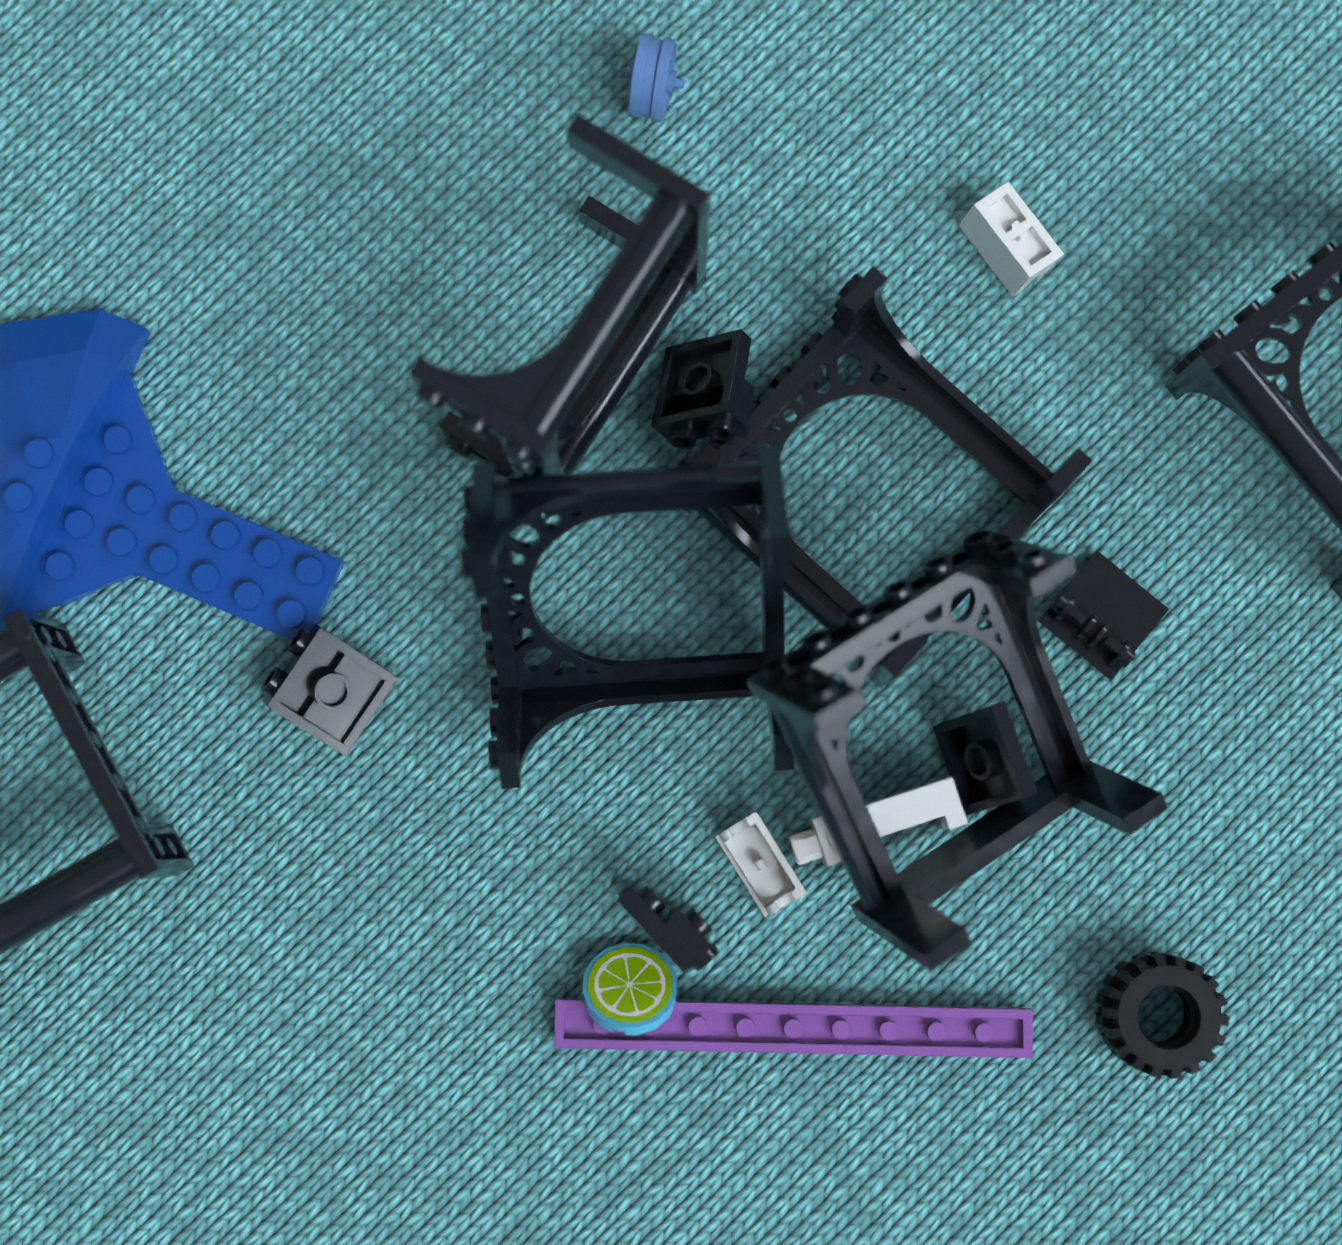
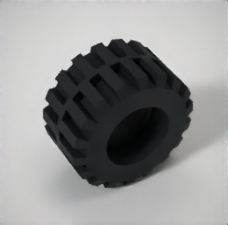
M1151 952L1150 955L1140 953L1132 956L1133 960L1130 962L1121 961L1115 966L1118 972L1114 976L1107 974L1102 983L1107 988L1104 994L1098 993L1096 1003L1101 1005V1013H1095L1096 1021L1104 1030L1100 1035L1104 1043L1112 1047L1113 1050L1111 1052L1117 1058L1126 1062L1127 1065L1158 1078H1161V1075L1171 1079L1182 1078V1072L1186 1071L1194 1074L1200 1071L1199 1063L1201 1061L1211 1063L1217 1056L1211 1051L1215 1044L1223 1047L1226 1036L1219 1034L1221 1025L1229 1026V1015L1223 1014L1221 1011V1007L1227 1005L1224 994L1216 991L1215 988L1219 984L1214 977L1206 975L1203 972L1205 969L1197 963L1165 953ZM1161 986H1169L1176 990L1182 1000L1184 1007L1183 1022L1179 1030L1169 1039L1161 1042H1152L1146 1039L1140 1030L1138 1010L1142 1000L1150 991Z

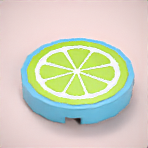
M622 943L606 948L591 960L583 976V1001L589 1016L601 1028L613 1032L612 1029L625 1031V1035H640L655 1030L670 1017L677 999V976L671 962L658 950L643 944Z

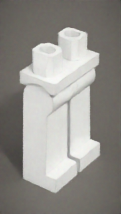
M953 777L940 779L866 804L880 837L933 819L937 820L939 829L950 830L968 824ZM821 816L809 819L812 829L788 836L795 861L798 865L822 858L823 864L826 866L842 862Z

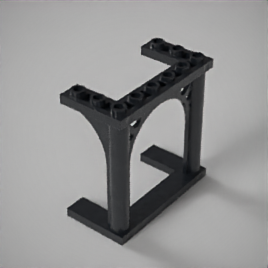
M579 113L576 114L566 129L569 148L653 198L638 224H635L591 196H588L579 210L581 225L621 248L582 311L567 333L555 346L539 358L519 368L487 375L461 374L434 366L419 356L408 372L413 384L418 387L414 393L418 398L437 410L441 411L446 404L462 414L461 417H458L449 411L439 427L442 433L448 438L444 444L464 458L468 459L471 453L486 461V464L494 463L496 478L574 473L689 291L697 294L706 280L710 193Z
M1329 241L1307 259L1312 267L1299 277L1294 270L1270 288L1275 295L1270 301L1262 306L1257 299L1233 317L1238 326L1228 334L1224 335L1220 329H1217L1197 345L1192 352L1172 369L1177 377L1165 387L1176 400H1179L1187 393L1204 394L1219 401L1241 417L1271 447L1342 533V460L1314 426L1304 405L1300 387V362L1306 339L1314 324L1325 310L1342 298V244L1336 248ZM1337 273H1339V283L1332 279ZM1320 289L1329 291L1330 300L1321 299L1319 296ZM1307 298L1310 305L1300 304V302ZM1289 317L1295 318L1299 324L1298 330L1293 334L1280 328L1270 327L1271 325L1285 326L1292 321ZM1263 340H1275L1282 343L1288 349L1289 355L1287 360L1282 363L1265 362L1256 354L1255 348L1257 343ZM1283 374L1287 380L1285 389L1280 391L1276 379L1270 382L1266 376L1273 377ZM1341 577L1330 587L1342 600Z
M873 266L864 277L858 272L855 273L838 293L841 298L834 306L837 310L831 317L834 325L824 336L819 331L816 332L800 350V353L804 355L803 359L793 369L786 365L778 372L769 384L774 390L762 403L757 398L753 400L749 428L735 431L733 439L729 441L715 440L712 445L708 443L701 452L693 448L677 465L690 466L758 461L757 457L744 455L757 452V446H761L758 443L761 442L768 445H778L780 456L786 441L795 428L807 416L824 405L854 396L885 397L904 403L928 418L1023 503L1017 512L997 532L1004 536L1019 539L1040 514L1062 496L1093 460L1081 449L1077 448L1059 467L1051 472L934 368L911 344L896 325L883 302L882 293L888 278ZM844 354H852L860 362L861 377L856 384L846 385L838 376L837 362ZM872 363L880 368L876 374L888 379L885 383L875 385L870 381L873 372ZM827 367V377L831 383V388L821 394L814 390L813 384L816 383L817 386L821 384L823 370ZM898 384L904 391L895 389L896 385ZM801 394L803 405L795 401ZM786 411H794L797 419L793 422H787L783 416ZM774 423H776V425H777V427H778L779 429H769V428H770ZM754 505L750 510L746 506L695 509L760 568L759 514ZM694 509L685 511L690 515ZM792 538V579H784V591L822 626L828 629L843 620L842 616L846 611L863 604L808 556ZM968 588L953 597L951 612L970 593ZM937 608L927 613L925 619L933 618L937 614ZM932 633L919 635L898 645L888 652L867 676L882 688L902 672L929 642L927 639ZM895 634L889 637L888 640H891Z
M778 445L757 446L758 461L507 478H495L494 463L473 464L472 485H464L463 488L466 516H462L464 547H460V569L462 579L472 580L474 600L486 599L487 603L480 604L481 628L483 633L491 632L492 640L486 641L485 644L487 669H496L497 676H491V698L493 705L498 704V708H490L489 710L491 736H497V740L488 741V758L490 770H499L501 789L521 788V770L528 753L535 743L550 729L578 714L618 705L753 697L746 679L759 672L760 666L767 660L777 656H785L784 579H792V537ZM759 505L762 652L646 660L604 659L575 650L560 641L545 627L535 611L530 586L534 569L540 557L562 534L584 522L617 514ZM560 516L556 523L547 524L545 521L550 517ZM527 524L537 531L539 537L533 542H523L511 535ZM512 553L522 555L525 559L524 562L514 564ZM515 594H521L524 596V598L514 599L512 596ZM523 628L530 629L534 635L522 640ZM545 647L551 650L552 655L544 663L529 665L523 661L524 656L533 649ZM562 661H569L574 664V666L562 664V667H560ZM767 705L775 771L794 770V756L771 707Z
M981 530L968 535L962 541L963 545L947 555L931 558L923 565V570L908 579L898 580L885 587L883 595L867 605H858L849 609L843 614V620L827 630H819L807 635L801 641V646L785 656H777L767 660L760 666L759 672L746 679L753 697L771 707L859 896V900L851 904L857 920L931 972L972 943L963 926L930 906V903L1072 807L1128 835L1133 834L1168 810L1162 793L1089 760L1044 648L1035 617V599L1077 573L1071 555L989 530ZM968 588L970 592L968 609L960 619L953 620L951 616L953 597ZM937 608V614L933 618L926 620L925 615ZM980 616H983L987 621V625L977 628L976 622ZM943 631L965 634L983 644L1000 663L1046 775L1034 782L1037 794L998 806L897 874L850 769L846 746L848 719L867 707L859 688L873 667L888 652L909 639L927 633ZM895 634L891 640H888L889 637ZM860 656L859 663L850 670L845 667L846 664ZM830 674H837L842 679V681L831 676Z
M20 608L2 618L7 627L0 631V682L27 667L29 668L118 838L0 903V955L139 877L140 879L178 876L194 867L173 825L147 824L67 672L70 673L85 665L86 662L65 623Z

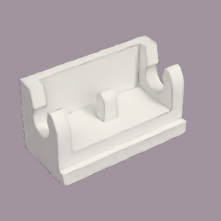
M1009 182L975 203L958 225L1012 297L1027 287L1034 278L1037 277L1039 279L1064 255Z
M753 812L715 836L764 917L775 914L786 904L796 901L807 894L757 812Z

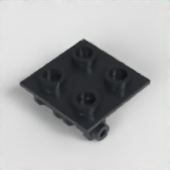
M1096 550L1038 622L1111 681L1122 667L1125 668L1136 656V649L1163 618L1169 608Z

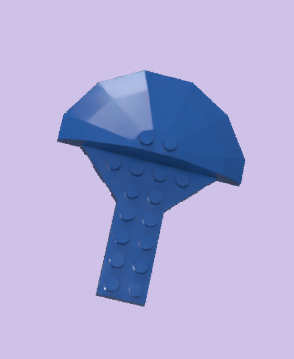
M102 309L2 324L0 326V631L7 627L2 618L19 608L38 614L56 606H64L94 594L96 590L119 581H127L139 575L290 640H293L301 628L304 627L310 631L314 624H318L345 562L176 489L160 452L161 447L149 416L145 413L137 391L139 390L132 374L151 334L147 328Z

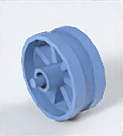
M641 35L635 62L631 63L630 69L622 68L620 77L628 79V86H630L628 117L639 119L646 117L651 118V121L661 123L664 121L670 94L674 93L675 87L683 89L685 79L677 78V71L674 70L677 40L669 38L662 40L656 39L653 35Z

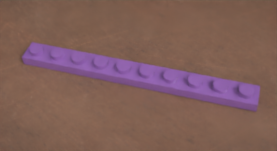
M555 999L554 1048L1033 1058V1010L1030 1008L675 1001L670 1017L655 1030L640 1035H625V1031L612 1029L613 1032L601 1028L589 1016L583 999Z

